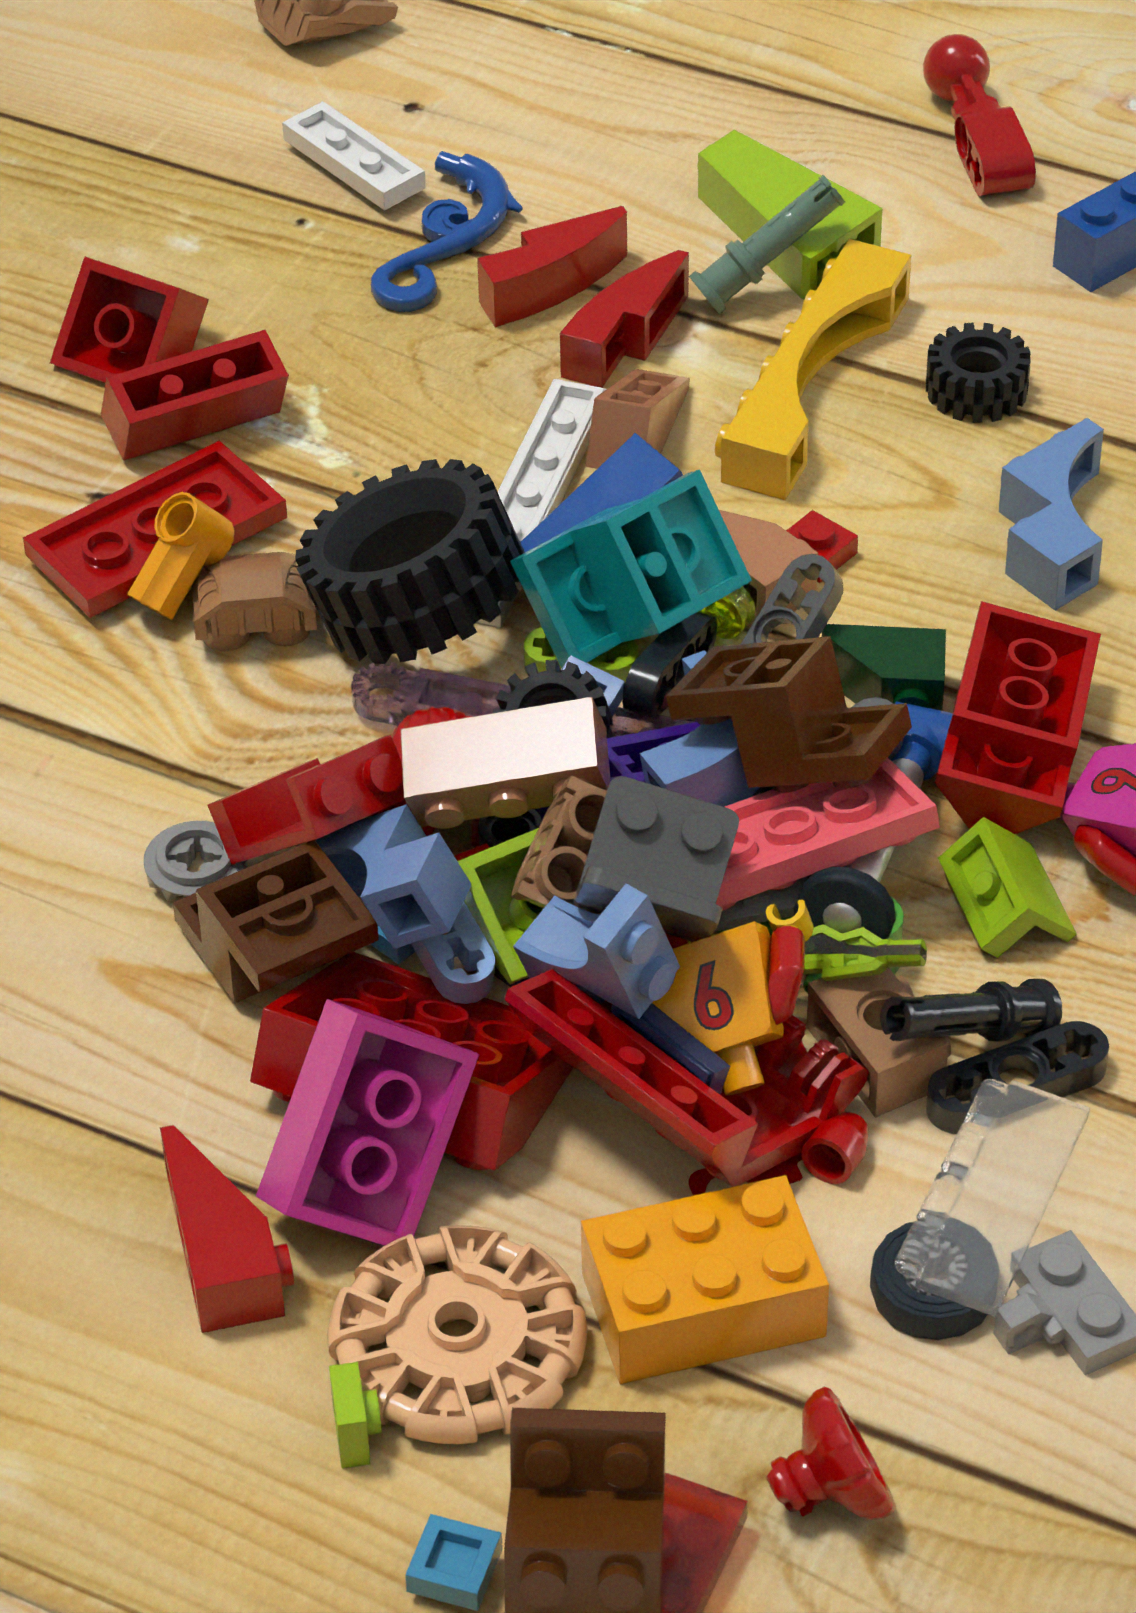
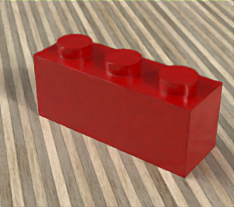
M262 330L107 377L101 416L124 461L279 413L289 375L266 330Z

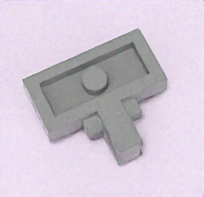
M1072 1230L1011 1256L1009 1274L1020 1289L1016 1291L1018 1295L1014 1299L996 1308L995 1329L993 1330V1334L1008 1354L1045 1338L1050 1345L1061 1343L1083 1374L1087 1375L1136 1353V1314Z

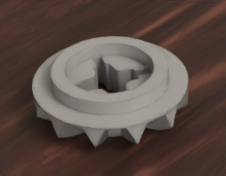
M188 821L173 825L155 836L144 854V869L149 886L160 888L167 901L175 899L180 895L187 897L196 893L198 888L247 868V860L231 865L215 823L210 821ZM196 852H201V858L204 860V863H202L200 871H188L192 860L196 858Z

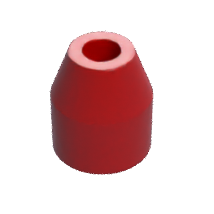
M844 1112L823 1121L802 1148V1160L808 1171L817 1179L829 1184H840L847 1181L866 1155L869 1134L866 1121L853 1112Z

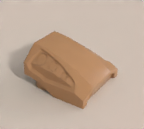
M254 0L259 22L284 46L307 44L349 34L370 26L382 25L395 19L398 10L397 5L387 0Z
M270 552L224 556L215 564L203 566L192 585L195 639L203 640L208 647L217 651L239 649L249 641L251 633L263 632L266 640L278 646H292L304 641L309 636L311 630H317L316 610L297 570L296 554Z
M570 776L565 780L544 815L521 864L511 898L526 900L545 908L555 895L573 904L607 792L606 790L574 776ZM579 907V908H581V909H583V910H586V911H589V912H591V913H595V914L601 915V913H598V912H595V911H591V910H588V909Z

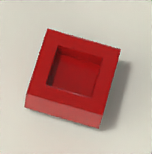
M814 510L810 511L786 530L797 539L808 543L813 550L818 552V555L827 559L836 570L858 553V535ZM819 577L817 578V582L821 583L822 580Z

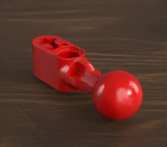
M952 34L940 38L929 48L923 62V75L927 86L936 96L949 102H955L952 105L951 112L955 120L956 147L977 195L985 196L1033 188L1036 180L1034 154L1015 111L1011 106L1001 107L997 99L986 95L983 89L990 74V61L986 50L977 40L970 36Z

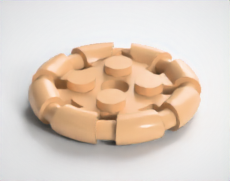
M479 1226L438 1227V1234L414 1239L411 1233L378 1249L355 1269V1281L351 1287L340 1289L329 1319L327 1334L329 1355L331 1358L338 1360L339 1364L358 1362L362 1391L373 1389L377 1391L381 1425L384 1426L391 1421L405 1428L406 1437L439 1444L477 1443L478 1434L502 1429L504 1435L510 1433L512 1408L551 1409L563 1397L564 1392L561 1385L564 1380L577 1376L587 1342L585 1311L581 1306L574 1303L573 1299L576 1297L577 1289L558 1262L530 1242L521 1246L509 1241L507 1232ZM444 1261L447 1269L450 1270L425 1277L424 1266ZM498 1266L505 1269L506 1272L502 1274L495 1270V1268ZM390 1295H392L389 1302L379 1299L388 1298ZM537 1305L540 1311L527 1314L525 1308ZM457 1319L467 1320L476 1326L470 1333L457 1337L448 1336L439 1330L442 1324L450 1323ZM386 1342V1349L367 1353L369 1346ZM526 1353L539 1358L541 1364L538 1368L522 1361ZM409 1382L424 1389L417 1400L402 1394ZM492 1392L494 1400L470 1406L469 1402L481 1401Z

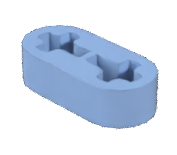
M463 902L448 934H441L411 944L436 989L444 998L455 1003L468 1004L485 998L492 990L496 959L492 948L465 902ZM458 956L467 971L476 970V973L467 975L462 968L454 969V957Z

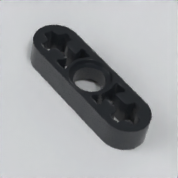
M697 612L658 635L634 661L628 673L622 699L624 710L657 719L668 707L666 695L685 676L682 658L704 650L707 653L714 647L718 627L715 616Z
M1071 1021L943 1067L932 1075L928 1083L927 1116L934 1126L944 1132L965 1134L1093 1087L1105 1076L1109 1041L1104 1032L1098 1027L1087 1022ZM1089 1056L1087 1059H1081V1057ZM1019 1068L1033 1074L1036 1080L1026 1086H1014L1006 1083L999 1075L1008 1069ZM951 1095H954V1096H955V1097L946 1099L947 1096H951ZM968 1100H970L969 1103H965V1104H962V1103H961V1102H963V1101H968Z

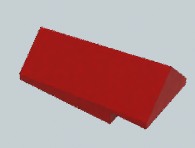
M981 601L935 779L937 787L969 829L985 817L1013 834H1017L1060 817L1071 767L1079 744L1101 637L1100 633Z

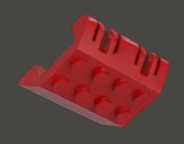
M666 934L672 949L689 944L688 940ZM554 969L508 988L504 999L528 1031L552 1049L561 1060L574 1066L603 1088L609 1097L621 1102L654 1127L660 1136L672 1141L705 1166L711 1175L723 1180L731 1187L739 1186L801 1153L804 1144L823 1121L844 1112L862 1090L869 1075L868 1069L846 1053L838 1054V1047L825 1038L815 1043L807 1054L801 1058L792 1069L789 1079L778 1072L793 1054L794 1049L802 1042L807 1029L805 1023L792 1015L783 1022V1037L754 1047L765 1084L742 1093L726 1096L724 1089H722L721 1094L717 1093L610 1012L612 1007L610 1002L605 1000L600 1005Z

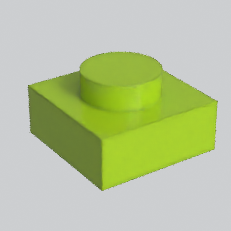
M358 1362L330 1365L331 1393L341 1468L371 1465L368 1435L382 1433L376 1389L362 1391Z

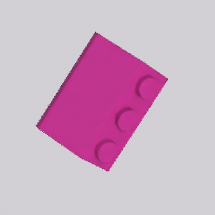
M327 999L256 1197L286 1216L384 1246L411 1233L414 1237L479 1054L389 1019Z

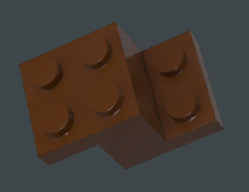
M831 636L714 646L666 695L671 720L696 718L698 724L712 725L732 718L748 788L773 786L776 792L796 791L811 783L833 782V785L837 788H852L865 784L872 778L874 773L912 728L907 703L847 708Z
M315 840L303 843L198 888L196 893L173 902L175 921L234 1003L261 993L379 940L377 922Z
M512 1408L510 1422L511 1489L504 1544L505 1613H661L666 1413Z

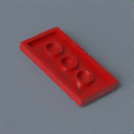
M219 440L23 537L25 555L91 618L131 598L128 596V592L159 539L154 528L158 510L165 500L173 494L180 492L190 493L232 522L234 540L231 546L288 518L286 500Z

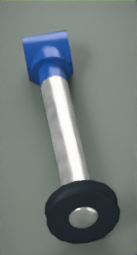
M907 704L912 728L904 736L902 748L890 760L920 789L922 782L930 779L938 771L952 713ZM889 846L858 857L852 864L845 867H829L815 872L803 883L793 909L794 916L798 912V900H803L814 927L824 924L840 933L864 927L881 939H888L896 920L895 907L892 898L880 881L895 846ZM826 936L808 943L822 954L874 956L878 952L862 947L849 946L845 948Z

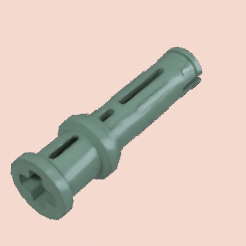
M824 175L743 243L739 240H736L734 243L731 241L725 246L726 253L702 273L694 271L689 275L690 279L719 315L726 310L725 303L750 282L757 284L762 280V276L765 274L762 269L838 206H842L845 203L844 199L831 186L832 184Z

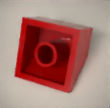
M84 256L50 364L106 383V378L192 352L209 299Z

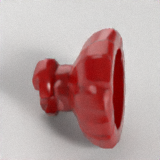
M825 1386L814 1391L806 1401L802 1413L801 1450L790 1454L788 1458L779 1456L771 1461L772 1470L766 1475V1479L772 1492L789 1512L799 1511L802 1517L812 1513L814 1505H819L829 1498L861 1518L869 1520L886 1518L894 1513L896 1505L870 1449L836 1394Z

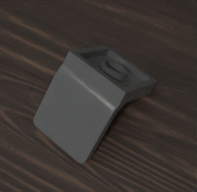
M618 776L614 778L609 784L572 905L602 913L622 887L628 884L648 895L666 934L692 942L711 936L719 924L723 910L721 906L716 905L739 826L738 815L729 808L629 777Z

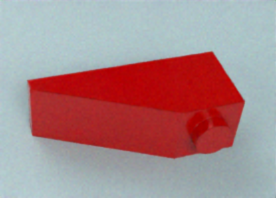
M174 1125L160 1127L166 1174L201 1333L284 1317L285 1308L282 1288L295 1285L287 1243L274 1245L268 1218Z

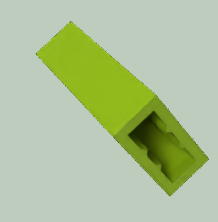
M735 129L698 153V198L743 242L821 177L818 173ZM829 180L832 184L831 186L838 191L845 203L842 206H838L768 264L803 300L809 290L816 291L822 282L823 272L828 260L838 257L848 239L881 247L883 208Z

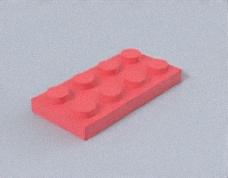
M888 757L872 778L860 786L837 788L833 785V782L811 783L802 789L792 792H776L772 789L727 805L725 808L733 810L738 815L739 826L716 905L723 908L722 911L731 908L737 901L768 890L787 888L798 879L812 875L817 871L829 867H845L852 864L858 857L889 846L908 844L917 836L940 828L937 805Z

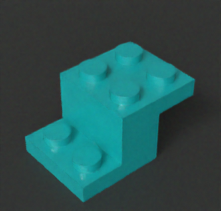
M700 469L679 477L641 499L604 509L510 561L561 668L564 667L570 655L587 663L622 642L660 634L752 581Z

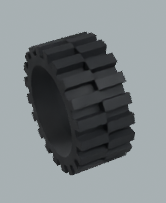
M437 459L422 461L419 469L411 472L406 464L393 468L392 477L379 482L377 476L363 481L364 490L356 495L346 491L335 499L338 506L336 510H322L313 519L318 529L305 530L300 538L303 548L296 550L295 561L298 565L297 570L335 647L341 653L346 650L349 658L359 662L368 655L372 664H386L392 654H397L400 663L416 660L417 651L427 647L431 654H435L447 649L445 640L458 635L464 641L477 633L474 624L480 619L491 623L502 613L498 602H512L519 592L515 582L520 581L510 561L525 553L489 474L484 475L482 468L473 463L465 468L462 460L449 459L443 468H440Z

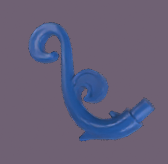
M444 151L438 154L435 161V171L455 177L456 183L467 187L469 194L476 191L482 199L481 209L473 219L469 220L467 208L461 202L445 199L429 204L422 212V233L432 242L401 254L376 269L371 277V293L377 303L386 309L397 312H412L426 307L432 303L437 294V284L433 272L425 265L464 253L481 244L499 228L505 220L508 210L518 213L522 211L523 207L509 191L504 177L490 163L471 154H465L462 157ZM414 268L413 274L418 280L415 284L398 286L391 283L396 274Z

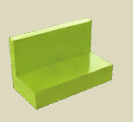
M983 817L938 857L981 950L999 958L1035 925L1066 942H1069L1077 935L1030 842Z

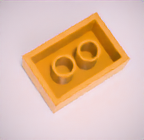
M786 1175L581 1221L582 1275L619 1384L827 1337L829 1283Z

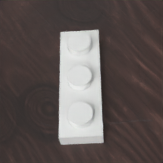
M324 101L282 122L283 139L383 210L400 203L426 188L425 171Z

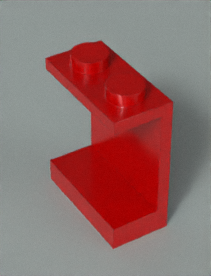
M390 734L320 764L318 758L304 762L208 804L207 806L231 865L316 840L404 800L402 761Z

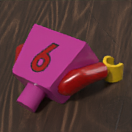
M1136 743L1102 747L1094 752L1077 783L1068 782L1063 809L1060 817L1057 818V820H1064L1074 837L1076 850L1102 874L1133 896L1136 895Z

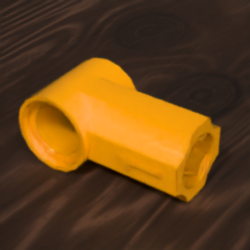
M185 492L173 494L159 508L154 527L159 539L128 592L129 597L170 620H173L202 567L215 564L224 558L234 540L232 522L190 493Z

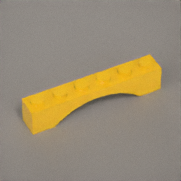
M848 239L838 257L828 260L823 272L822 282L816 291H808L799 318L795 323L789 322L785 327L780 347L775 355H768L765 358L756 385L752 390L746 389L743 392L731 424L724 423L719 430L715 443V456L721 458V483L782 500L787 499L807 466L809 421L800 404V399L807 384L821 367L840 352L867 338L890 331L909 300L911 254Z

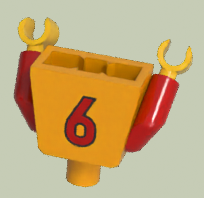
M798 900V912L787 920L781 919L776 904H771L766 908V916L773 931L771 936L768 927L753 921L672 949L680 968L677 970L668 992L662 998L652 1003L730 1065L723 1086L726 1096L742 1093L765 1084L754 1047L783 1037V1022L794 1013L805 969V942L809 940L814 929L803 900Z

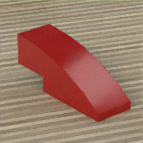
M619 206L521 232V247L477 258L479 303L494 327L530 317L556 306L587 289L616 267L627 256L626 209L624 206Z
M677 250L646 263L616 280L584 305L560 332L561 378L603 388L624 356L645 361L689 297V252Z

